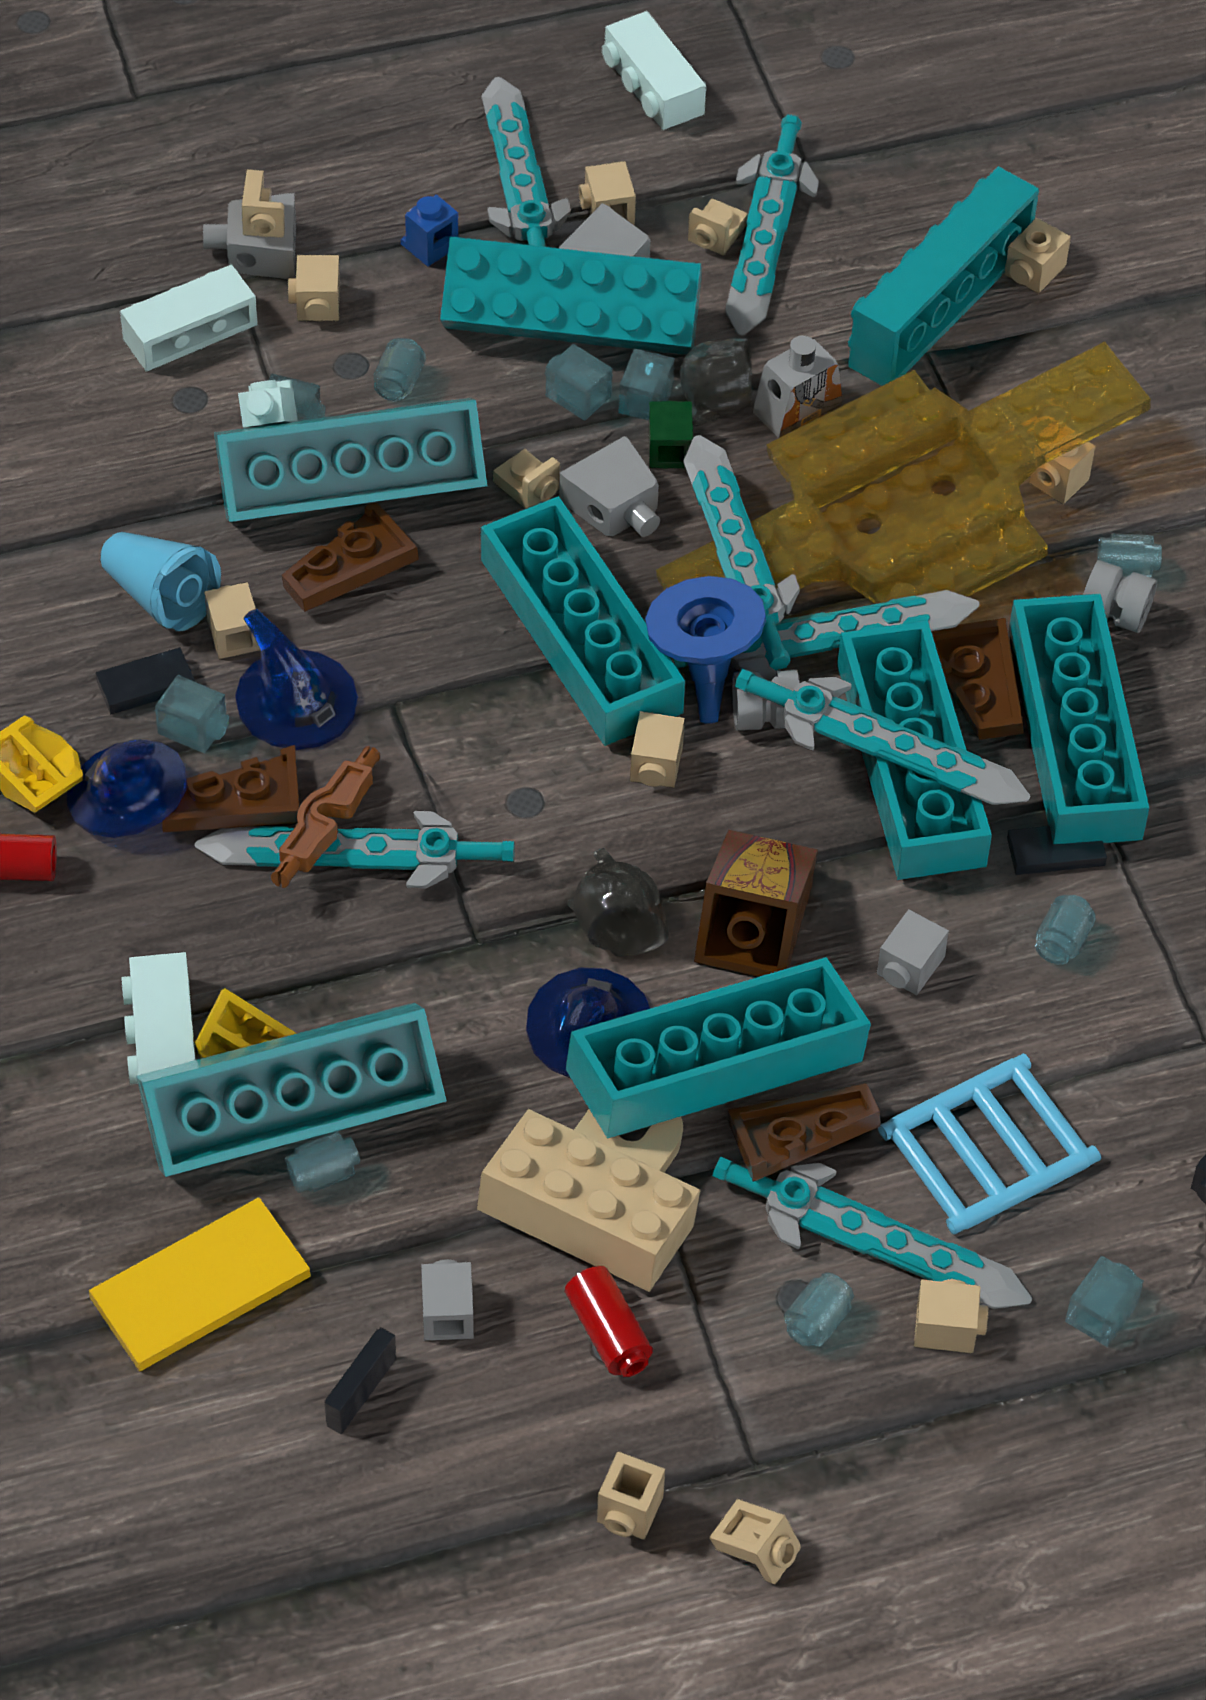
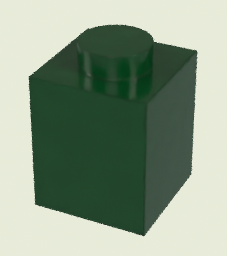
M649 401V468H685L684 459L693 440L692 401Z

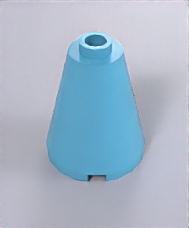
M118 532L104 543L101 550V565L103 569L159 625L165 628L185 631L198 624L207 615L204 591L213 590V588L218 589L221 584V567L216 556L199 546L128 532Z

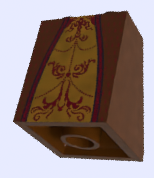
M728 830L706 882L694 962L758 977L789 968L812 888L818 849Z

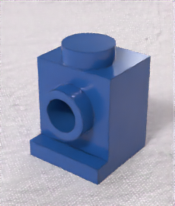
M438 195L433 197L426 196L419 199L416 206L405 214L406 236L401 238V245L427 267L448 254L450 237H459L458 212ZM433 235H434L437 239H439V240H438L437 242H435V243H434Z

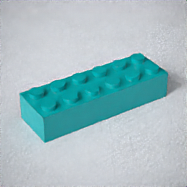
M999 166L986 179H979L972 193L963 202H956L951 208L948 217L939 225H933L927 232L924 240L915 249H909L904 254L900 264L891 273L886 272L878 281L876 288L867 297L863 296L855 303L851 311L853 325L852 334L848 340V347L850 348L848 367L890 390L1005 273L1009 245L1035 220L1039 188Z
M450 237L440 321L445 329L693 356L702 267L699 263Z
M472 398L214 432L225 514L229 522L487 486L477 403Z
M559 496L481 527V561L604 746L635 734L640 711L675 717L683 714L685 679L669 656L660 653L649 640L645 621Z
M1101 594L1013 600L1008 635L1053 844L1090 841L1112 843L1143 840L1149 813V803Z
M928 621L841 632L837 666L841 679L852 684L851 689L845 692L847 702L891 719L896 724L937 741L966 750ZM861 751L897 880L987 867L992 834L982 800L939 784L932 778L884 758L872 756Z
M825 957L572 1031L566 1071L608 1139L862 1062L871 1023L828 958Z
M416 1003L136 1076L158 1167L165 1177L447 1102L425 1008Z

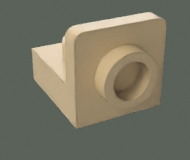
M247 170L242 200L243 235L284 237V204L281 202H271V189L264 188V171Z
M711 199L703 210L694 208L690 212L688 241L702 248L725 255L747 226L748 213Z
M524 449L493 470V482L527 509L541 501L549 500L560 489V462L552 457L545 463H542Z
M739 1499L735 1501L709 1537L716 1550L756 1564L764 1580L773 1584L777 1583L784 1571L794 1562L796 1554L801 1547L785 1515Z

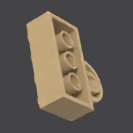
M528 1109L482 1171L477 1210L594 1266H605L611 1274L650 1292L694 1227L700 1189L665 1173L680 1149L683 1134L682 1118L677 1117L651 1125L640 1140L627 1141L619 1135L607 1139L590 1109L574 1130Z

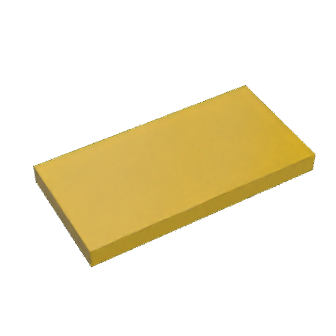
M260 1197L91 1288L89 1295L91 1301L140 1372L310 1277V1268Z

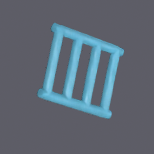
M1024 1053L890 1118V1120L880 1124L878 1127V1132L884 1140L887 1141L892 1138L949 1218L946 1219V1224L953 1235L1003 1212L1101 1160V1154L1094 1145L1087 1147L1029 1071L1031 1069V1062ZM1012 1079L1069 1156L1046 1167L990 1090ZM973 1099L1029 1176L1006 1188L950 1110ZM933 1119L989 1197L965 1208L910 1130Z

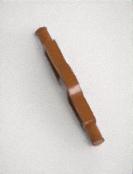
M365 746L355 762L344 761L325 787L314 791L302 802L297 813L298 824L280 847V865L271 874V880L276 886L279 887L281 884L282 888H286L298 870L309 872L319 857L337 839L338 824L335 820L328 817L342 819L353 817L363 796L373 784L372 768L381 757L375 747H372L370 750V746Z

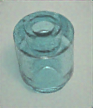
M396 338L387 343L373 375L374 388L381 397L390 401H401L405 396L412 393L426 362L425 352L415 341L408 338Z
M1111 533L1109 538H1099L1097 561L1101 560L1122 567L1125 576L1137 572L1152 577L1153 570H1160L1162 546L1161 544H1154L1153 535Z
M1062 895L1054 899L1036 932L1037 942L1035 948L1042 958L1053 964L1063 965L1078 955L1096 921V915L1090 904L1077 895Z
M338 1131L295 1147L294 1154L284 1158L289 1176L298 1193L308 1189L311 1193L349 1179L355 1176L354 1166L360 1164V1157L352 1138L349 1136L343 1139Z
M826 1272L819 1278H813L784 1314V1320L787 1325L786 1329L790 1337L803 1346L824 1345L851 1310L850 1302L854 1298V1293L850 1286L843 1279L832 1273Z

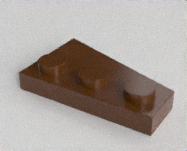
M370 502L365 506V514L355 523L347 521L338 528V536L328 545L316 546L281 575L284 589L304 612L419 560L417 546L377 502Z
M1006 618L959 624L953 628L931 631L948 689L978 739L984 740L1024 734Z
M295 745L280 749V756L259 762L257 757L241 761V768L219 775L214 771H209L161 786L163 833L298 823L299 797Z
M867 1083L728 1109L729 1126L753 1182L880 1126V1110Z

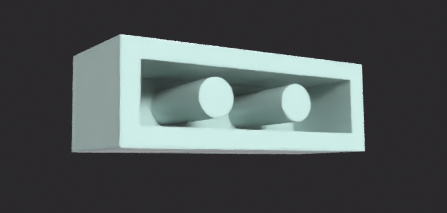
M648 11L605 26V44L602 46L605 62L609 67L615 68L622 77L625 88L637 96L646 115L653 117L662 130L705 114L706 84Z
M232 264L120 310L123 340L146 372L258 325L256 296Z
M186 952L129 957L130 976L122 977L124 1005L133 1004V1015L124 1016L127 1045L136 1044V1055L127 1056L130 1085L138 1084L137 1075L196 1060Z

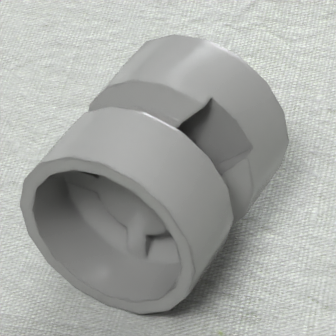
M1098 560L1090 574L1083 595L1101 594L1106 618L1112 617L1115 626L1140 633L1149 614L1158 581L1137 572L1125 576L1122 567Z
M775 670L770 672L768 678H763L792 691L799 684L797 670ZM758 671L752 672L754 675L763 678ZM734 672L732 679V702L735 729L737 731L762 729L765 722H770L774 729L785 728L784 707L752 693H746L737 689L735 684L740 672Z

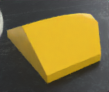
M25 715L0 731V790L4 797L36 813L83 780L79 755L61 735L35 724L32 718Z
M224 988L195 1041L199 1057L202 1059L297 1033Z

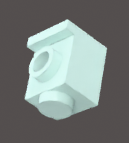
M292 380L255 382L248 386L249 392L238 393L243 428L298 421Z

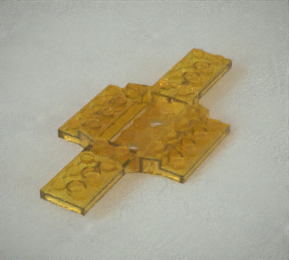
M1103 342L971 410L966 409L936 388L929 390L915 370L766 444L767 454L788 482L793 499L750 522L755 537L760 542L775 583V588L777 589L778 584L792 574L795 575L800 589L813 582L842 580L875 604H879L892 599L945 590L968 597L1048 556L1047 544L1025 516L1024 503L1019 486L1039 466L1151 409V399L1107 343ZM954 440L953 446L942 448L937 455L917 465L905 467L901 473L880 484L869 485L864 492L842 503L830 505L823 513L819 510V508ZM940 480L951 481L956 486L954 492L946 496L933 493L931 488L934 483ZM866 518H873L881 523L880 529L873 534L859 532L856 527L861 520ZM714 541L656 569L657 580L662 588L665 590L684 580L706 576L725 578L717 557Z

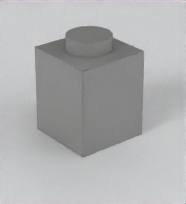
M908 909L880 948L877 974L883 977L890 985L896 988H904L918 995L945 957L949 930Z
M445 1259L433 1264H421L424 1341L474 1339L471 1262L459 1263L455 1260Z

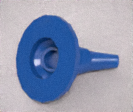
M706 576L687 579L665 589L651 603L645 620L649 640L660 653L675 660L688 663L691 678L695 683L700 722L715 723L718 722L724 683L731 658L746 651L761 637L766 623V614L763 600L750 586L732 578Z

